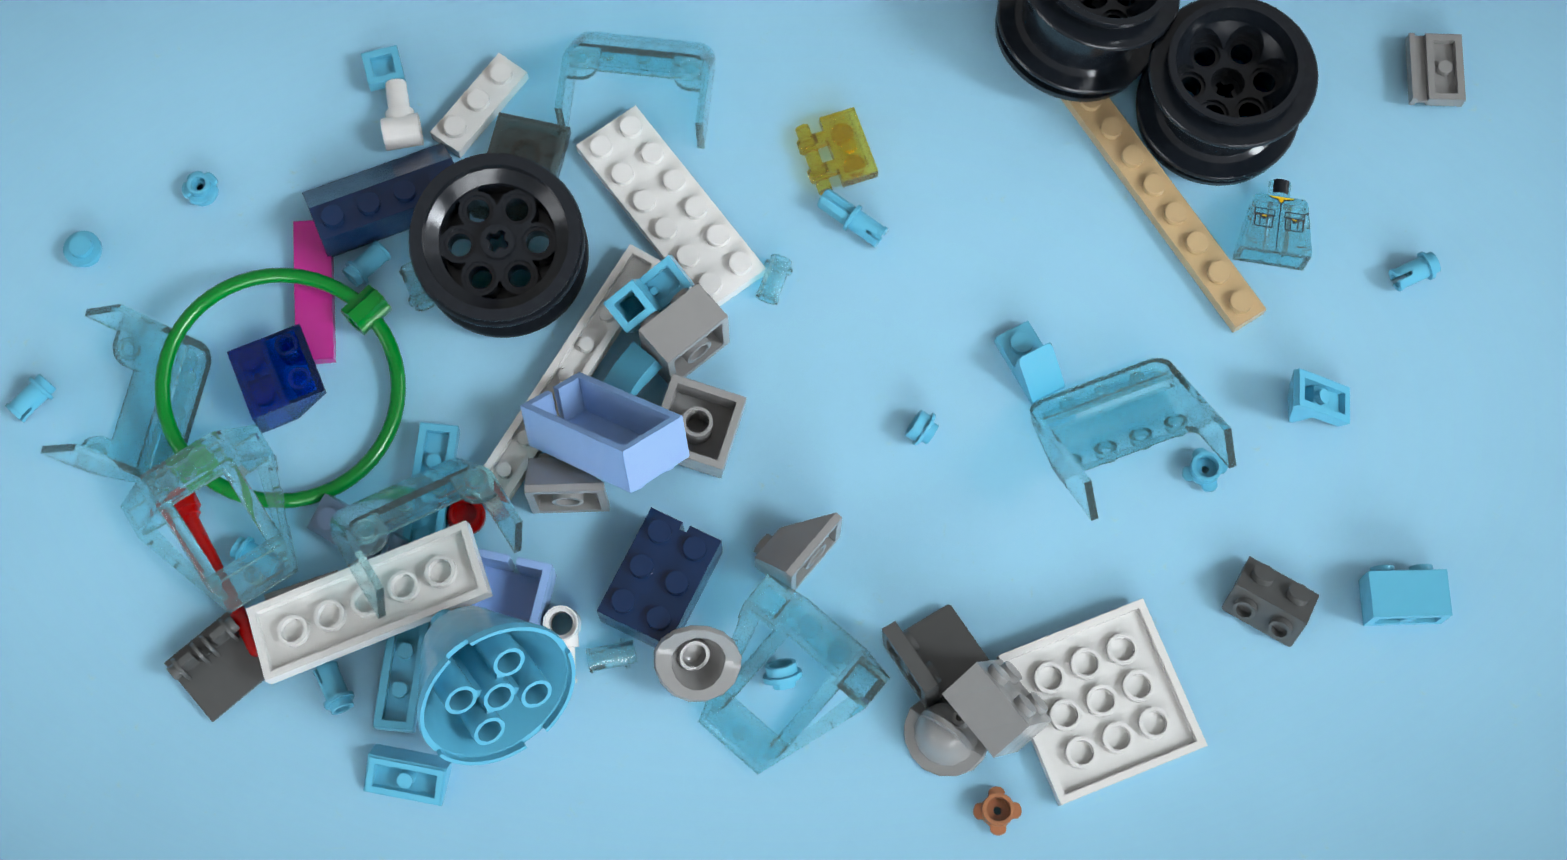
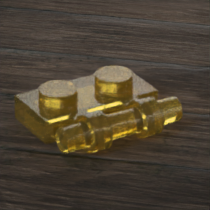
M854 107L820 117L819 125L822 130L820 132L812 134L808 124H802L795 129L799 139L796 143L800 155H805L809 166L807 171L810 182L816 185L819 195H822L827 189L833 190L829 178L839 175L843 187L878 177V168ZM828 146L832 160L823 163L818 150Z

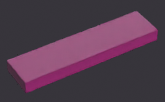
M313 220L293 221L294 268L317 272L334 279V257H327ZM294 284L295 351L297 364L336 363L335 296L311 286Z

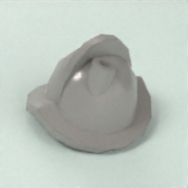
M690 625L675 629L661 638L654 649V669L660 683L673 696L688 702H706L723 695L735 683L741 669L742 656L735 641L725 632L710 626Z
M945 698L927 709L921 701L909 709L904 723L905 743L911 757L924 770L938 776H959L974 770L983 761L988 750Z

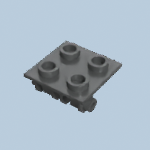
M228 612L224 613L164 663L168 667L166 668L175 680L182 684L212 722L217 720L265 680L259 657H253L249 654L238 632L240 627Z

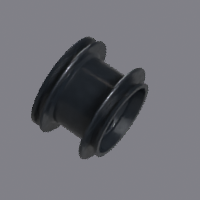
M998 0L995 16V33L998 45L1006 61L1022 79L1036 89L1056 98L1069 101H1099L1122 92L1142 74L1148 65L1152 43L1160 38L1174 22L1180 7V0Z
M1196 0L1183 6L1178 10V14L1170 28L1152 43L1148 65L1142 72L1136 91V119L1145 145L1164 167L1174 174L1195 183L1226 186L1246 182L1261 175L1274 165L1289 149L1296 136L1299 124L1308 114L1314 102L1319 75L1313 48L1307 36L1289 16L1276 7L1260 0ZM1232 58L1242 60L1245 64L1236 63ZM1196 60L1204 61L1208 66H1201L1196 63ZM1255 86H1262L1268 92H1261ZM1188 91L1192 92L1194 96H1191Z
M485 153L467 157L441 171L425 188L415 206L410 222L409 254L415 275L422 288L449 319L464 329L480 335L496 338L519 337L550 325L571 306L579 294L586 277L589 262L588 238L581 212L573 195L566 185L550 170L524 157L506 153ZM516 204L525 205L529 210L527 216L520 221H514L508 217L510 208ZM474 207H488L490 209L488 218L482 222L470 220V213ZM501 235H504V240L508 245L507 248L499 247L494 252L490 240L492 238L498 240ZM536 236H543L549 240V246L542 253H533L528 249L529 242ZM459 239H467L471 242V249L464 256H455L451 251L454 242ZM520 269L529 271L531 279L526 286L515 287L510 283V278L515 271ZM480 271H487L492 274L491 283L483 289L472 286L473 276Z

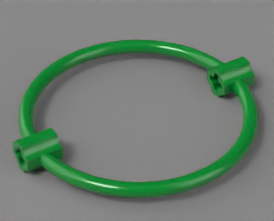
M295 268L253 270L231 277L208 289L195 299L174 323L165 339L156 367L154 391L157 416L162 432L177 457L167 467L191 492L203 483L213 491L229 499L263 508L280 509L312 505L320 502L325 493L336 496L358 483L379 463L389 449L401 423L405 406L406 377L403 359L395 337L383 319L392 310L391 306L370 285L366 286L360 293H357L347 285L331 277ZM268 283H294L311 286L326 291L347 303L341 309V313L361 334L365 335L370 329L374 331L384 350L390 373L391 391L387 416L377 439L368 452L357 464L336 479L309 490L293 493H268L251 490L217 475L214 471L221 464L198 440L190 446L187 445L177 426L171 403L170 383L174 360L181 342L195 321L206 310L223 298L242 289Z

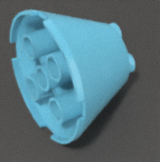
M464 606L451 611L444 609L437 612L431 619V627L426 632L421 646L417 722L423 739L437 752L439 757L460 765L490 764L520 753L527 748L525 745L526 741L543 728L548 732L566 709L573 693L576 677L575 662L571 651L564 641L552 630L483 607Z

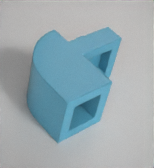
M668 255L641 278L632 279L603 304L626 334L632 333L640 329L643 320L656 311L660 313L671 304L672 298L684 288L690 289L695 284L674 257Z

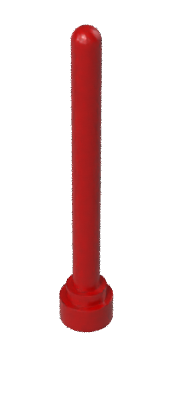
M189 489L180 491L172 495L165 504L172 518L178 519L181 524H185L231 618L240 627L238 632L249 654L253 657H258L247 612L199 518L201 503L195 491L191 492Z

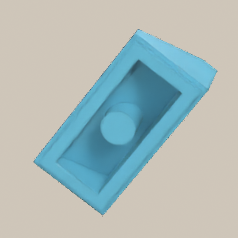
M376 744L368 753L363 791L442 806L452 762L434 754Z

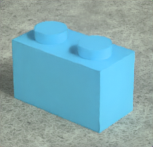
M1432 564L1412 565L1409 567V570H1394L1393 565H1377L1371 567L1370 571L1358 580L1363 626L1442 624L1453 616L1447 569H1433Z

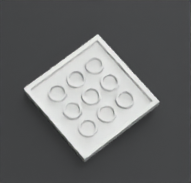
M1143 598L996 657L997 660L1002 659L1003 662L1009 661L1022 676V680H1020L1022 685L1029 693H1036L1048 707L1046 714L1051 718L1052 722L1031 741L1058 806L1208 746Z

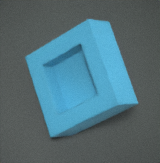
M397 45L361 53L371 92L384 89L385 83L391 79H403L406 82Z

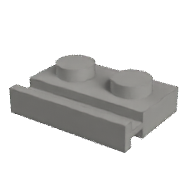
M1409 33L1405 39L1409 105L1425 103V105L1462 107L1466 101L1462 34L1425 33L1424 36H1415V33Z

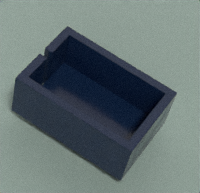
M651 507L597 609L600 621L655 648L660 639L675 629L685 627L723 553L722 541L692 526H689L687 532H684L683 522Z

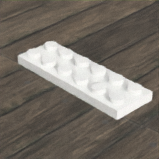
M636 105L576 145L577 152L662 260L666 256L672 255L695 285L699 283L719 306L767 274V269Z
M465 520L248 607L246 611L265 682L272 685L430 622L432 617L441 610L448 609L451 611L456 608L470 606L493 595L471 525Z

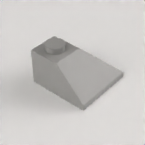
M547 453L539 454L538 458L528 459L524 493L533 514L610 511V503L604 482L595 476Z
M835 512L781 527L773 536L769 533L766 534L754 549V552L757 554L755 556V567L789 595H792L840 538L842 517Z

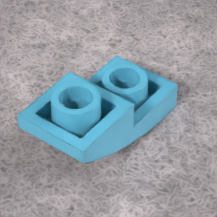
M633 341L613 365L603 382L636 396L658 373L662 366Z

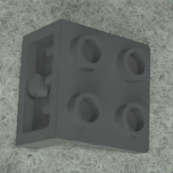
M951 605L942 607L904 631L900 629L896 621L882 628L883 646L926 709L945 698L942 693L976 662L989 661Z

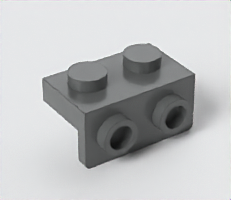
M1249 556L1233 589L1224 601L1222 610L1282 644L1291 647L1307 625L1319 594Z

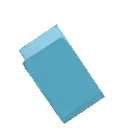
M1029 321L995 337V345L1032 405L1065 388L1052 344L1049 342L1043 345Z
M1301 368L1293 370L1288 391V422L1293 423L1316 418L1337 427L1350 424V387Z

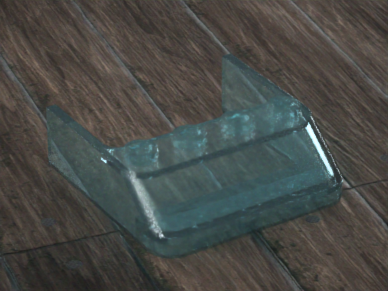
M1152 358L1042 398L1030 407L1033 427L1053 471L1091 521L1098 519L1092 481L1084 471L1102 464L1114 462L1123 456L1139 450H1146L1155 444L1193 432L1203 438L1229 469L1237 466L1231 427L1167 359Z

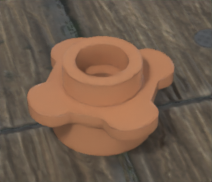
M998 786L990 788L988 797L982 803H977L973 808L974 817L988 824L990 832L996 836L1003 835L1009 822L1012 819H1018L1022 813L1020 804L1013 802L1009 796L1005 795L1004 789ZM999 807L1001 814L996 815L993 811L994 808Z

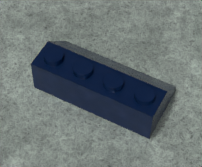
M440 143L302 192L327 257H334L373 243L375 240L379 241L409 230L415 206L425 188L441 171L454 164L444 145Z

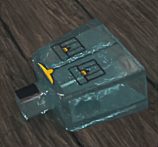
M1273 179L1269 181L1268 194L1256 193L1244 218L1233 253V260L1304 270L1312 257L1309 206L1305 200L1290 198L1291 182L1284 179Z

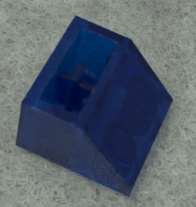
M300 324L227 352L251 418L262 433L299 419L327 393Z

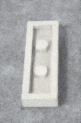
M498 53L430 131L432 139L439 144L442 143L445 148L461 158L529 79L528 73Z

